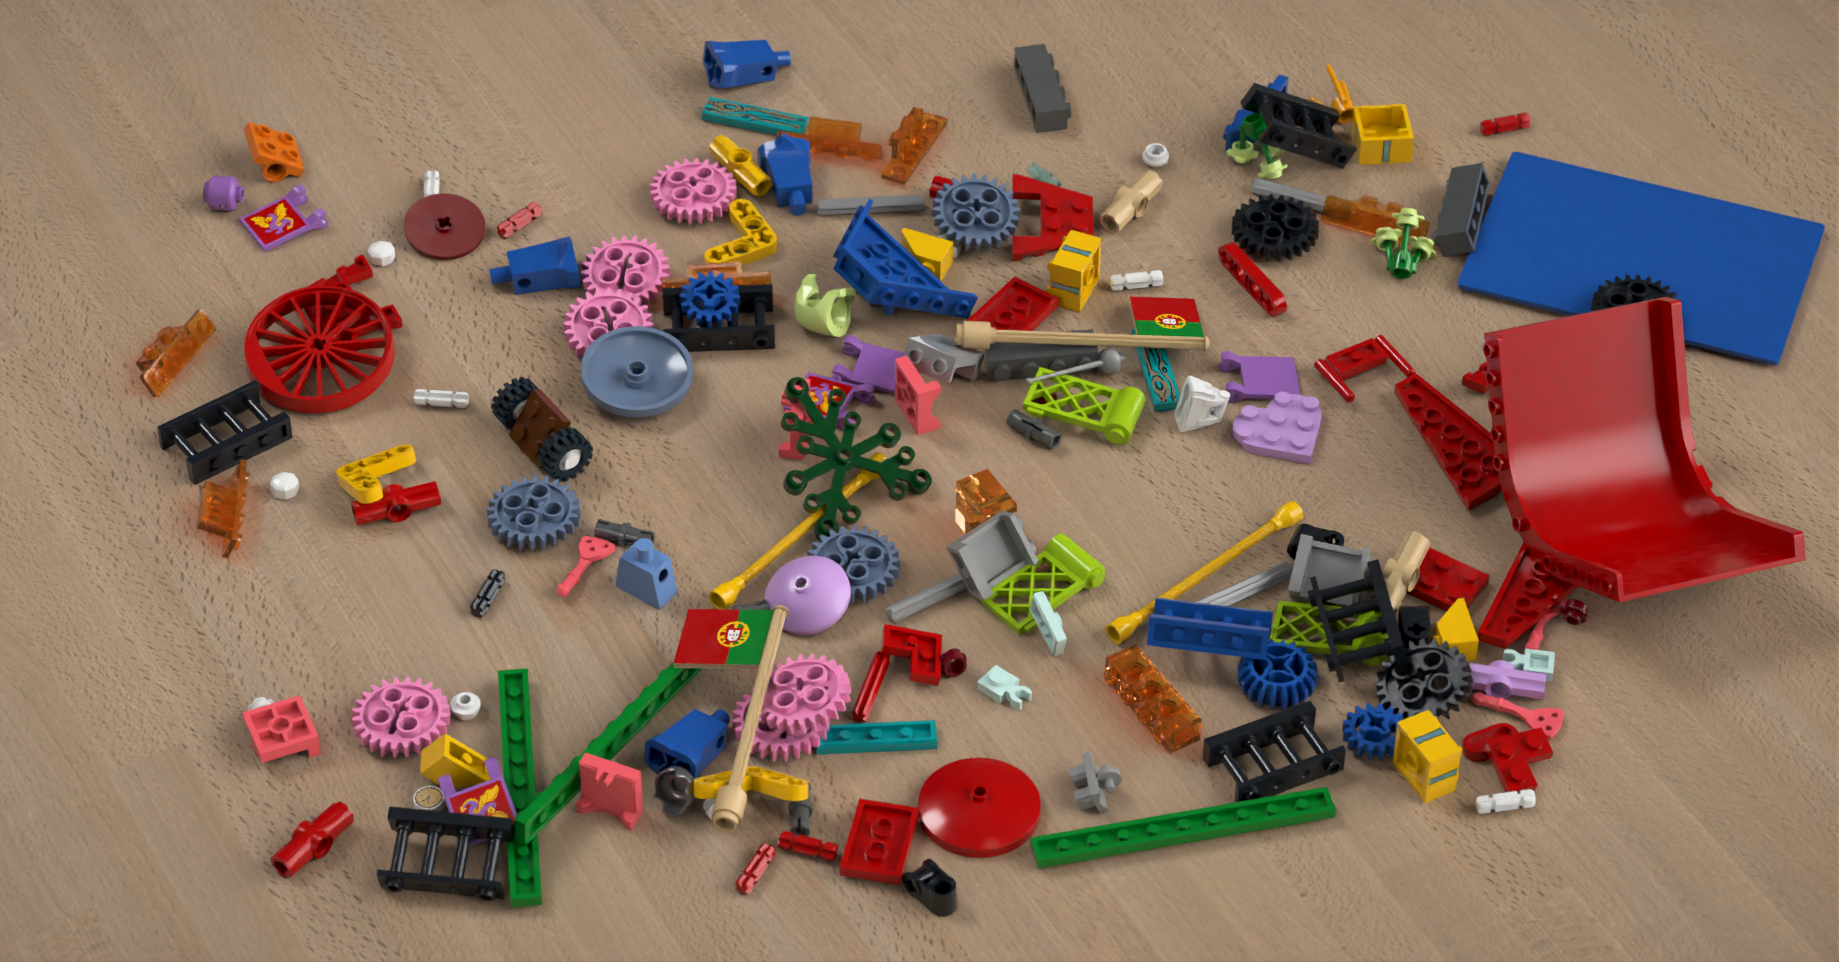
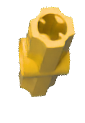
M723 135L714 138L713 142L709 145V153L726 167L729 173L733 174V179L736 180V183L742 184L753 195L758 197L766 195L772 187V179L752 161L751 152L747 149L739 148L728 137Z

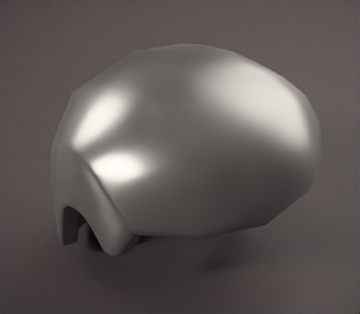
M671 766L659 772L655 779L656 792L654 793V798L659 799L663 803L661 811L674 817L688 811L697 800L693 795V776L686 769L679 766Z

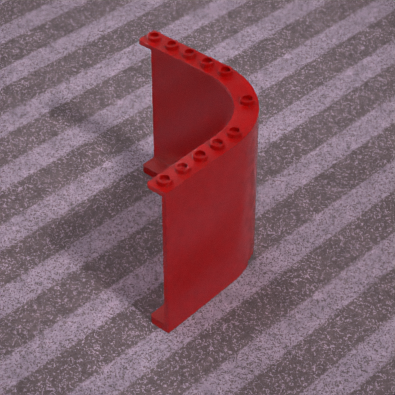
M1662 297L1484 333L1483 353L1487 362L1485 379L1489 386L1490 399L1488 400V409L1492 417L1490 434L1495 449L1493 465L1496 471H1498L1514 531L1519 533L1523 542L1528 546L1527 548L1547 572L1617 602H1623L1806 560L1803 531L1739 510L1729 504L1722 496L1716 497L1711 491L1713 484L1703 465L1698 466L1692 452L1697 448L1690 418L1680 300Z

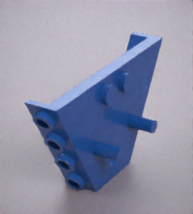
M869 198L865 207L860 205L833 255L837 259L833 269L869 303L885 305L883 312L886 315H893L896 307L968 318L978 297L974 293L947 288L868 215L874 201Z

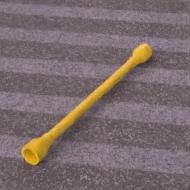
M876 452L868 459L883 462L888 458L884 454ZM861 469L856 474V477L842 488V493L847 499L862 485L879 479L880 476ZM826 505L820 507L816 513H812L738 577L736 576L732 580L715 587L709 593L712 605L717 609H727L732 605L739 592L744 589L750 580L810 531L820 518L824 517Z
M1288 501L1277 509L1274 516L1265 525L1157 598L1175 600L1273 532L1275 533L1280 529L1294 526L1303 519L1301 507L1295 501ZM1155 599L1137 612L1134 611L1129 615L1117 617L1106 625V633L1111 641L1115 644H1121L1130 638L1136 628L1143 623V620L1150 617V614H1154Z

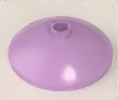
M804 556L786 563L776 571L767 585L764 599L768 603L769 610H772L776 605H782L788 609L789 615L785 618L783 631L793 635H812L828 629L842 617L850 602L851 585L845 571L835 561L822 556ZM806 583L804 587L799 588V586Z

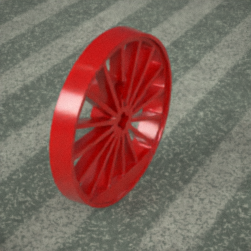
M328 285L310 286L288 292L276 298L256 315L245 337V367L250 381L255 380L258 383L259 393L271 403L284 409L301 413L333 412L364 400L381 386L389 375L394 363L395 341L386 315L367 296L344 287ZM321 305H335L321 334ZM316 306V334H314L303 315L302 308ZM343 307L355 310L334 328ZM295 311L307 334L284 319L283 316ZM364 315L372 320L356 328H350ZM276 323L294 336L269 331L267 329L272 324ZM378 329L384 335V338L358 340V337ZM264 339L285 345L261 347L259 340ZM385 348L382 357L358 352L363 349ZM273 356H283L271 362H268L266 358ZM344 359L375 366L376 368L370 375H366ZM332 363L358 379L360 383L350 389H346ZM291 365L287 370H285L280 376L277 377L274 371ZM304 368L293 392L289 393L284 384ZM313 368H316L317 396H300ZM327 368L341 391L340 393L322 396V369Z

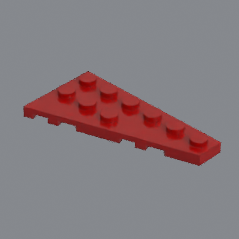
M1417 373L1395 384V395L1467 510L1474 508L1501 492L1502 488L1498 471H1496L1493 465L1495 449L1490 432Z
M1523 542L1478 630V640L1503 649L1507 648L1579 586L1561 580L1547 572L1538 563V560L1533 557L1527 548L1528 546Z

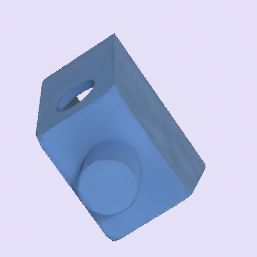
M643 538L638 540L619 558L616 587L659 610L678 593L671 559L654 549L653 542L650 539Z

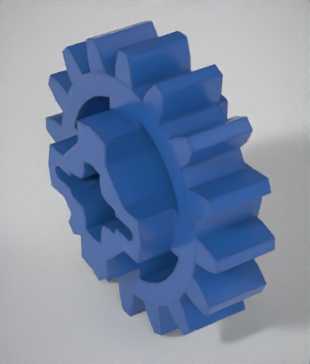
M709 270L708 276L698 272V279L689 277V285L683 284L682 294H680L682 313H687L689 321L696 318L697 326L707 322V327H711L712 322H716L720 327L722 326V319L730 322L732 320L731 313H738V305H740L738 286H733V279L731 277L724 280L722 272L717 277L713 276V271Z
M1366 703V709L1356 706L1355 713L1348 712L1346 720H1343L1342 740L1343 742H1348V750L1357 749L1356 756L1358 757L1368 754V760H1372L1373 756H1378L1383 761L1384 755L1388 754L1393 758L1397 722L1402 721V713L1394 715V708L1390 707L1384 710L1382 703H1379L1377 708H1372L1370 703Z

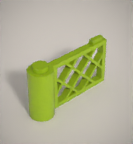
M1039 367L1035 378L1056 371ZM1066 374L1047 378L1054 381L1056 385L1046 388L1041 380L1033 381L1023 403L1022 410H1026V414L1039 418L1046 416L1104 433L1106 439L1113 444L1122 445L1129 442L1146 402L1144 393L1135 387H1124L1121 390H1117ZM1075 387L1081 389L1082 393L1071 395L1068 389ZM1061 391L1065 398L1054 401L1050 394ZM1095 396H1106L1110 400L1098 403ZM1044 397L1048 403L1041 405L1032 402V400ZM1088 399L1092 406L1081 409L1077 402ZM1070 404L1074 411L1068 413L1062 411L1059 407ZM1097 412L1101 417V421L1089 419L1086 415Z
M1063 533L1055 535L1049 541L1045 550L1036 556L1039 561L1038 564L1035 566L1025 565L991 588L993 593L985 600L980 599V603L1018 635L1023 632L1028 634L1038 627L1030 612L1032 597L1035 593L1043 591L1045 596H1050L1049 604L1054 610L1084 587L1086 589L1098 587L1105 579V566ZM1044 562L1052 568V573H1035V569ZM1019 580L1031 581L1030 588H1014V584ZM1035 581H1051V588H1034ZM1055 581H1068L1072 585L1066 589L1055 588ZM997 596H1009L1008 604H995L992 600ZM1013 596H1030L1029 604H1012ZM1012 612H1029L1028 617L1020 623L1012 618Z
M1278 601L1269 641L1272 638L1274 642L1280 643L1283 639H1277L1278 636L1289 631L1294 637L1289 640L1284 639L1286 644L1290 645L1295 642L1297 648L1305 647L1306 652L1331 654L1322 622L1317 624L1312 619L1320 615L1318 606L1312 608L1309 603ZM1324 605L1325 612L1341 608L1340 606ZM1372 611L1350 617L1357 618L1358 620L1348 627L1341 620L1331 622L1329 626L1335 625L1342 631L1375 622L1382 615L1381 612L1375 614ZM1294 612L1299 616L1288 621L1283 616V613ZM1306 622L1311 628L1300 633L1295 627ZM1380 632L1351 640L1353 642L1352 646L1336 644L1337 655L1384 643L1383 640L1387 639L1388 636L1387 634L1381 635ZM1315 634H1319L1323 638L1318 643L1309 642L1307 639ZM1387 654L1361 662L1369 666H1378L1385 662Z

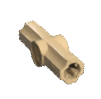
M1152 170L1143 172L1129 187L1122 186L1118 190L1114 202L1100 216V224L1103 225L1105 231L1114 234L1116 231L1119 232L1134 216L1140 218L1145 213L1149 201L1162 188L1163 181L1156 172Z
M1415 531L1406 533L1395 557L1389 558L1383 569V577L1395 615L1407 591L1410 592L1415 587L1419 577V567L1431 545L1429 539Z

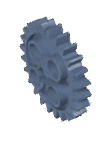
M973 173L972 178L968 180L963 174L961 182L952 178L951 186L944 183L943 190L937 191L932 210L934 226H939V235L946 233V240H956V248L962 243L965 244V251H968L970 246H974L976 252H979L980 246H984L987 251H990L992 243L999 248L1001 240L1008 242L1009 235L1015 234L1020 208H1017L1018 199H1012L1013 191L1005 192V183L997 186L996 178L988 182L987 176L983 175L982 179L978 180L976 174Z
M536 475L533 476L532 481H528L523 476L521 483L511 480V487L501 485V492L494 491V499H489V507L487 508L488 527L492 528V535H498L499 542L507 540L508 547L518 543L519 550H522L525 545H529L531 551H534L536 545H540L543 550H546V543L557 546V539L566 541V533L574 534V527L579 526V518H581L579 498H576L574 490L569 491L568 484L560 486L559 479L550 483L548 476L544 477L542 481H538Z
M855 525L851 527V531H846L841 526L840 533H836L831 529L829 530L830 537L820 535V543L813 541L812 549L807 551V556L826 557L835 561L843 568L851 585V604L855 602V598H860L865 603L866 596L868 595L873 599H877V591L886 594L887 586L893 587L894 579L899 578V550H895V543L888 542L887 535L878 537L877 529L868 533L867 526H864L861 531H857Z

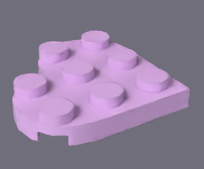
M1282 391L1276 393L1275 399L1270 401L1267 408H1256L1252 405L1244 406L1241 413L1233 421L1232 438L1233 440L1236 439L1242 445V450L1246 452L1310 464L1321 427L1322 414L1319 400L1312 396L1306 397Z

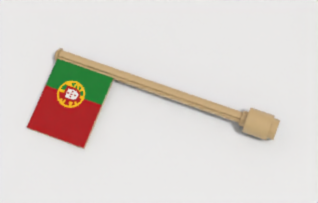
M1129 296V305L1136 335L996 330L991 327L990 322L963 321L962 324L956 323L955 346H962V349L989 350L990 344L1004 342L1198 349L1205 352L1210 347V340L1208 336L1203 335L1195 299Z
M776 605L772 610L688 609L673 662L675 668L758 669L729 783L717 791L711 814L713 825L718 830L724 832L734 831L742 822L747 794L741 788L785 618L789 615L788 609L782 605Z

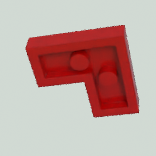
M884 624L881 638V653L910 659L909 681L938 686L941 679V661H939V658L942 654V635Z
M1542 727L1488 740L1484 746L1504 791H1517V794L1520 793V790L1532 789L1535 791L1538 785L1528 764L1550 759L1553 755V750Z

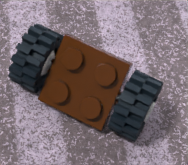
M520 377L518 381L514 378L511 379L512 384L508 382L503 384L505 388L503 390L498 389L497 393L499 396L493 397L494 403L491 404V408L493 409L492 413L511 431L509 437L538 468H544L553 479L565 482L569 480V476L572 479L576 478V473L578 471L582 473L584 471L582 467L584 465L588 467L590 464L587 459H591L593 456L591 453L593 447L576 428L572 429L569 427L571 421L530 379Z

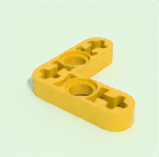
M734 200L729 206V218L743 237L708 249L704 254V263L706 270H711L713 273H721L771 256L777 251V236L749 200ZM759 226L760 228L752 230L748 229L747 227ZM737 250H746V251H747V252L744 253V254H737V253H735V251H737Z
M408 444L399 445L338 468L336 475L340 487L360 503L366 504L380 500L383 497V491L377 478L414 464L416 462L414 448Z
M747 766L741 788L743 791L754 790L788 801H802L808 798V781L763 767ZM732 770L694 779V797L715 799L719 788L728 785Z

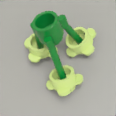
M1252 113L1243 118L1244 124L1239 125L1240 141L1234 142L1232 149L1227 150V155L1232 156L1237 163H1248L1251 158L1256 159L1258 157V152L1253 151V144L1246 141V135L1251 140L1257 141L1267 126L1260 113ZM1261 143L1266 161L1260 164L1262 172L1257 175L1259 178L1266 176L1267 180L1277 179V177L1282 175V170L1287 168L1288 165L1286 163L1282 164L1280 158L1272 159V157L1280 156L1286 151Z
M1402 208L1400 213H1392V217L1397 218L1396 225L1404 228L1401 250L1397 251L1394 256L1392 255V250L1398 247V237L1402 236L1400 229H1393L1391 227L1379 228L1376 230V236L1371 240L1372 244L1377 246L1379 250L1386 251V270L1390 271L1393 277L1399 279H1406L1411 277L1412 274H1416L1419 261H1426L1429 257L1433 258L1436 255V251L1433 250L1434 242L1431 239L1423 236L1418 238L1415 236L1409 237L1410 229L1418 228V222L1425 219L1424 216L1417 215V210L1412 208ZM1408 242L1411 244L1409 252L1407 251Z

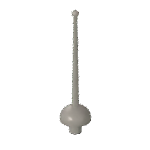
M1106 347L1100 351L1098 361L1032 379L1027 378L1026 382L1031 384L1033 381L1100 367L1106 374H1116L1120 370V365L1125 362V355L1122 352L1118 353L1113 347Z

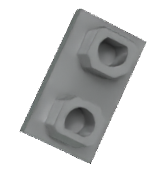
M1091 752L1083 754L1084 764L1069 769L1076 788L1088 784V787L1074 791L1076 802L1080 810L1096 806L1100 814L1109 810L1104 789L1108 793L1114 792L1115 787L1122 781L1121 773L1118 769L1110 767L1109 764H1104L1100 770L1098 766L1094 765Z

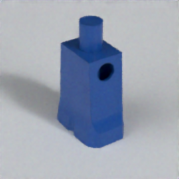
M767 40L706 41L702 57L708 77V84L710 87L715 86L717 89L775 80L777 67L790 66L791 64L790 52L788 50L774 52Z
M783 133L757 149L758 165L772 179L771 189L778 208L790 206L791 213L799 216L806 212V204L812 203V180L809 169L810 142L806 139L794 138Z
M570 236L507 251L509 265L489 269L492 285L512 282L515 295L559 288H581Z
M697 709L692 710L669 729L645 742V763L657 775L668 767L679 766L686 769L694 779L699 778L700 773L725 748L727 726L730 723L728 713L718 709L710 716Z

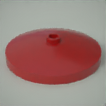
M981 757L961 759L942 766L925 781L918 799L919 821L926 835L935 844L948 852L970 858L996 857L1019 848L1034 834L1040 820V796L1033 781L1023 771L1009 763Z

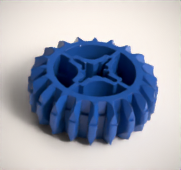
M1271 638L1267 644L1265 660L1241 657L1237 669V681L1241 687L1242 694L1248 695L1250 702L1258 700L1260 707L1266 704L1270 706L1271 710L1275 706H1280L1285 710L1287 705L1291 707L1297 706L1298 702L1305 703L1306 699L1312 696L1318 681L1317 663L1314 662L1313 655L1307 654L1305 647L1297 648L1295 642L1290 645L1286 644L1284 639L1277 643Z

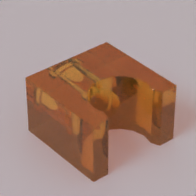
M988 469L956 481V523L965 534L1000 511L1017 512V503Z

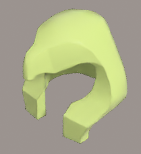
M806 275L795 296L794 315L797 323L819 334L835 337L845 335L850 326L854 297L860 294L853 287L832 289L820 300L819 287L815 280L817 275ZM839 297L837 302L834 303L835 298Z

